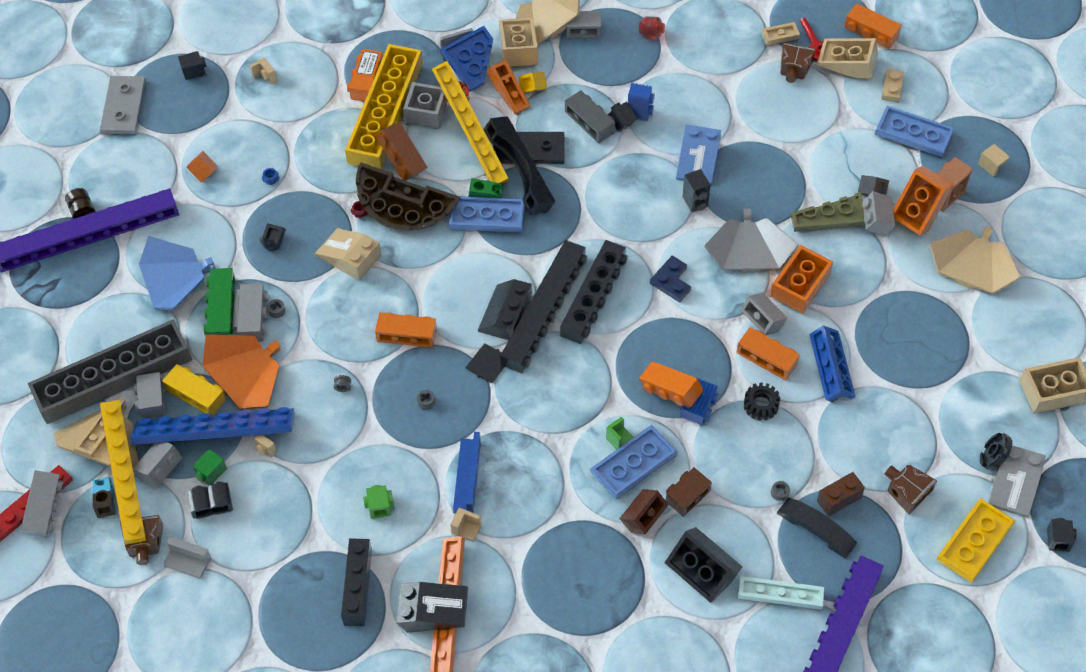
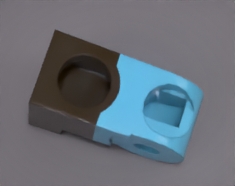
M110 477L93 480V509L97 518L116 515L113 485Z

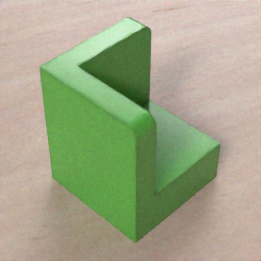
M622 417L606 427V439L616 450L633 438L624 427V419Z

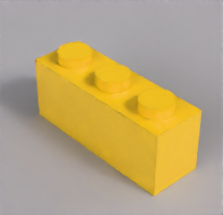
M176 364L162 380L167 392L203 413L214 415L226 401L223 393L224 390L220 386L210 384L206 378L201 375L198 377L185 366L181 367Z

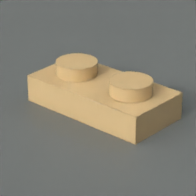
M795 22L762 28V36L767 46L800 38Z
M886 70L881 100L899 103L903 71Z

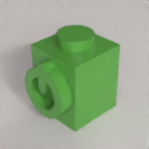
M374 485L371 488H366L367 496L363 497L365 509L369 508L371 519L391 516L390 509H394L392 490L387 491L386 485Z

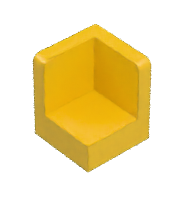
M534 72L519 76L520 87L523 93L547 89L545 72Z

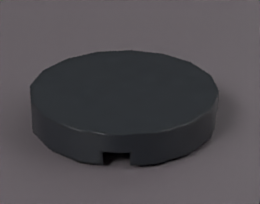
M1005 433L993 435L985 443L984 448L986 449L984 453H980L979 461L981 466L990 471L1000 467L1011 452L1012 438Z

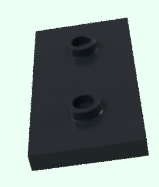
M517 132L534 164H564V132ZM493 145V149L501 164H514L505 153Z

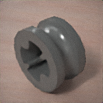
M273 299L268 303L267 309L272 318H280L285 314L283 301Z
M346 375L336 376L333 388L338 392L349 391L351 389V378Z
M429 390L419 392L417 395L418 406L423 410L431 409L435 405L434 394ZM423 398H424V399H428V398H429L430 401H429V402H428V401H424V402H423Z
M784 481L775 482L771 489V496L777 501L787 499L790 493V487ZM777 488H779V490L780 488H783L784 494H778Z

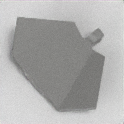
M744 208L743 222L729 219L704 246L722 270L760 273V270H780L796 250L798 243L768 218L751 222V208Z

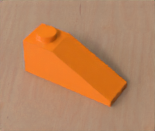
M504 60L491 66L487 74L494 88L513 113L516 114L530 107L507 61Z

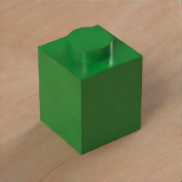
M210 449L193 465L194 476L201 483L206 482L209 485H212L227 470L224 459Z

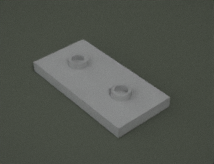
M110 76L100 126L101 134H136L146 83L145 76Z

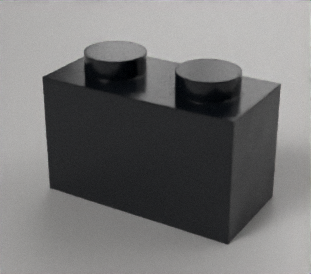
M701 169L684 175L682 197L691 212L704 210L709 204L711 185Z

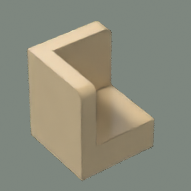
M993 144L981 153L978 164L994 177L997 175L999 167L1009 160V156Z
M458 508L450 524L451 534L462 536L464 539L473 542L482 526V519L480 515Z

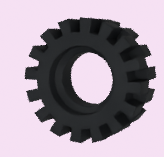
M761 382L759 386L755 383L753 387L750 386L744 398V410H747L748 416L752 414L751 418L753 419L757 416L758 421H761V418L764 417V421H766L768 416L773 418L774 414H777L780 396L778 390L775 391L774 386L769 388L768 383H766V386H763V382ZM757 397H764L769 400V405L759 406L754 400Z

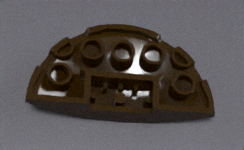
M361 162L357 169V195L362 207L372 219L391 229L412 231L431 227L447 217L461 199L459 196L428 185L425 188L396 178L393 173Z

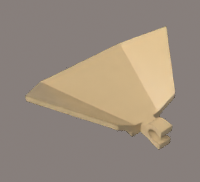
M534 0L529 3L520 4L516 19L533 18L538 46L550 36L554 38L566 29L565 25L579 16L580 0Z
M989 226L985 227L981 239L967 229L930 243L938 274L956 280L957 284L974 290L975 287L994 294L1021 277L1004 242H988L993 230Z
M118 397L116 400H120L123 415L127 409L126 405H123L126 401ZM101 410L53 433L57 447L111 466ZM123 416L132 468H134L139 462L136 445L131 444L130 438L134 427L133 423Z

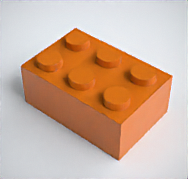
M925 166L916 168L893 208L894 219L918 235L928 232L954 184Z
M800 245L773 282L770 297L803 314L831 275L833 261Z

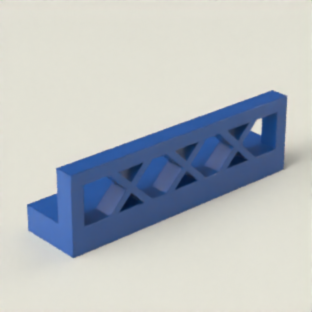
M823 325L809 335L825 399L830 402L840 396L853 399L856 396L839 331Z
M474 432L473 439L461 438L453 504L454 514H456L458 508L474 513L481 448L480 432Z

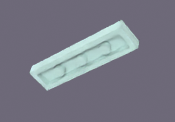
M740 576L738 599L821 610L823 608L824 587Z

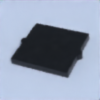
M484 343L468 363L466 369L476 374L478 378L481 377L493 383L505 365L501 364L500 350Z

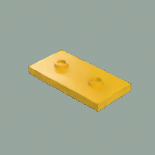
M980 498L936 560L973 583L1016 520Z

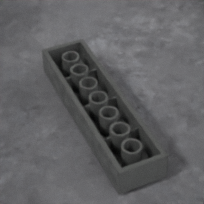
M173 319L27 384L46 424H50L133 387L137 383L136 376L157 372L162 374L173 369L176 364L182 365L191 361L192 357Z

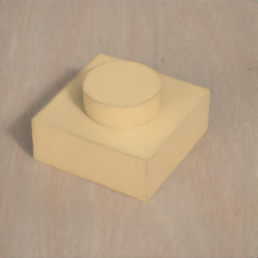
M262 434L254 437L256 449L262 455L267 454L271 458L277 453L274 442Z

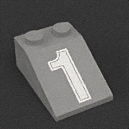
M1012 445L1011 452L1006 461L997 468L988 503L995 508L1028 518L1046 455Z

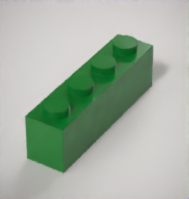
M233 268L210 269L209 277H206L209 292L205 294L208 308H205L207 324H204V335H233L235 294Z

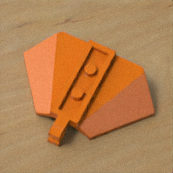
M206 334L203 368L239 409L265 408L269 406L279 369V363L273 360L271 356L280 351L281 345L275 340L264 350L255 336Z

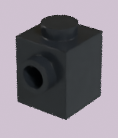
M198 51L178 56L185 80L205 75L204 67H207L204 57H200Z
M627 101L623 104L618 102L611 107L612 111L608 114V116L613 117L615 120V128L618 132H621L638 120Z
M1064 518L1051 519L1047 527L1048 549L1050 551L1070 552L1077 537L1076 528H1073V520H1065Z

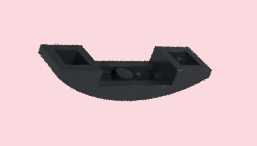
M788 497L777 511L778 515L793 525L796 522L829 544L828 548L844 559L847 558L857 544L854 538L836 522L803 502Z

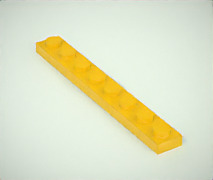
M448 61L432 68L489 181L501 185L510 181Z
M120 400L100 403L124 543L126 545L146 541Z

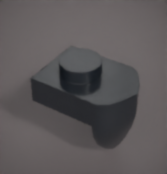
M267 223L263 236L260 237V243L268 251L277 250L281 245L286 229Z

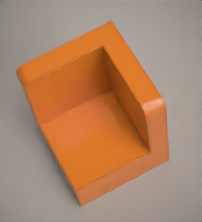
M202 151L186 167L200 182H203L218 166Z

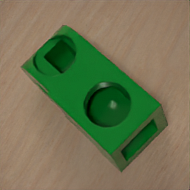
M471 178L468 197L502 198L503 186L501 184Z

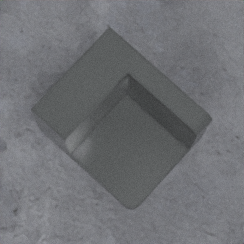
M861 175L858 192L870 195L874 191L886 195L890 180Z

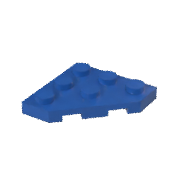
M485 26L441 48L440 51L468 92L484 84L494 40Z

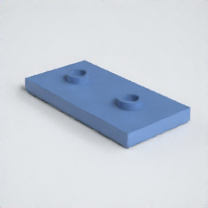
M886 106L874 135L943 158L955 128Z
M459 196L461 199L450 213L449 229L522 233L525 204L522 201L523 199Z
M651 424L590 468V472L616 500L677 455V451Z

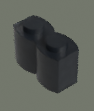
M218 481L208 487L195 486L187 491L193 519L233 511L230 488L226 482Z

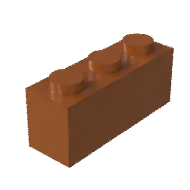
M400 121L384 128L376 135L379 144L386 152L388 159L392 162L402 180L407 181L428 168Z

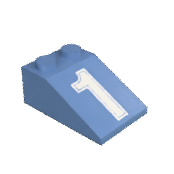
M686 124L676 180L684 181L685 174L701 169L710 185H712L722 130Z

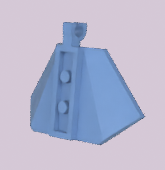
M151 236L147 238L139 262L152 304L156 310H175L205 280L203 274L210 272V269H216L212 257L205 259L199 264L194 249Z

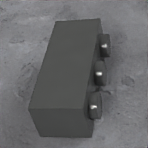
M582 90L565 100V112L598 144L615 133V120L613 117L608 116L602 107L594 103L591 97Z

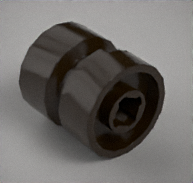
M75 188L65 195V201L73 219L96 212L87 190Z

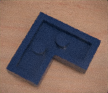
M672 255L650 279V284L680 303L691 291V286L679 279L681 274L687 269V264Z

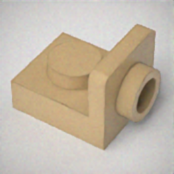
M265 58L249 66L253 78L262 75L271 84L278 81L274 68Z

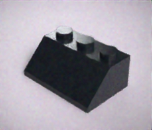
M516 279L497 284L479 325L478 332L509 340L532 299V284Z
M697 527L684 532L664 562L710 603L733 582L743 567Z

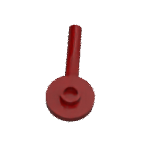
M802 18L800 23L812 43L809 48L816 49L814 61L818 62L824 41H818L807 19Z

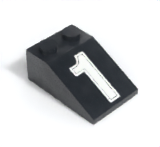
M428 582L403 583L400 586L396 623L407 633L465 627L468 587Z

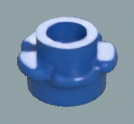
M267 168L263 171L262 181L266 182L267 185H272L279 181V173L274 168Z

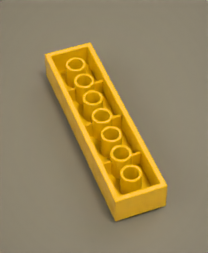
M388 44L346 146L347 164L359 166L361 162L379 169L383 168L387 154L379 144L376 135L384 128L396 122H401L404 114L403 108L412 82L416 83L423 66L422 50Z

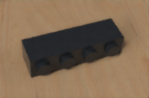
M349 538L341 611L344 626H365L372 556L370 539Z

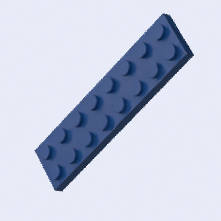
M281 407L277 410L260 409L252 412L242 410L238 413L221 412L215 415L203 413L198 416L182 415L177 418H170L168 416L152 420L150 418H143L136 421L130 437L131 444L292 432L295 412L294 408Z

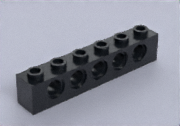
M608 240L604 241L560 326V337L582 344L584 338H588L591 331L590 326L592 323L595 324L598 318V310L604 307L605 297L611 293L612 283L620 275V267L626 264L628 258L626 247Z

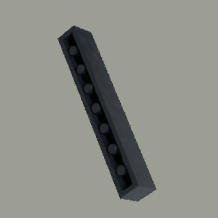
M568 240L564 241L500 355L501 364L505 365L506 368L522 374L525 367H529L533 352L536 353L539 348L540 339L546 336L549 323H553L556 317V310L562 307L565 294H569L572 281L578 278L581 265L584 266L587 261L586 247Z

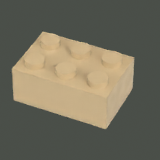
M1080 357L1026 368L1019 380L1034 414L1086 403V369Z

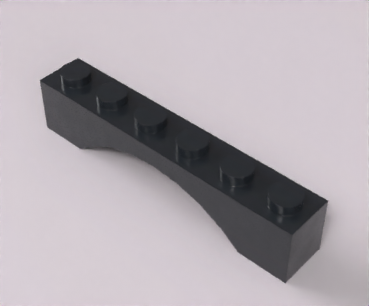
M509 117L490 118L483 130L490 143L505 153L518 169L524 186L522 201L530 215L548 212L556 201Z

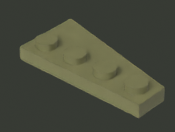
M861 192L855 193L852 197L847 198L845 196L839 198L838 201L832 203L830 201L825 202L822 206H812L792 212L791 220L794 232L865 226Z

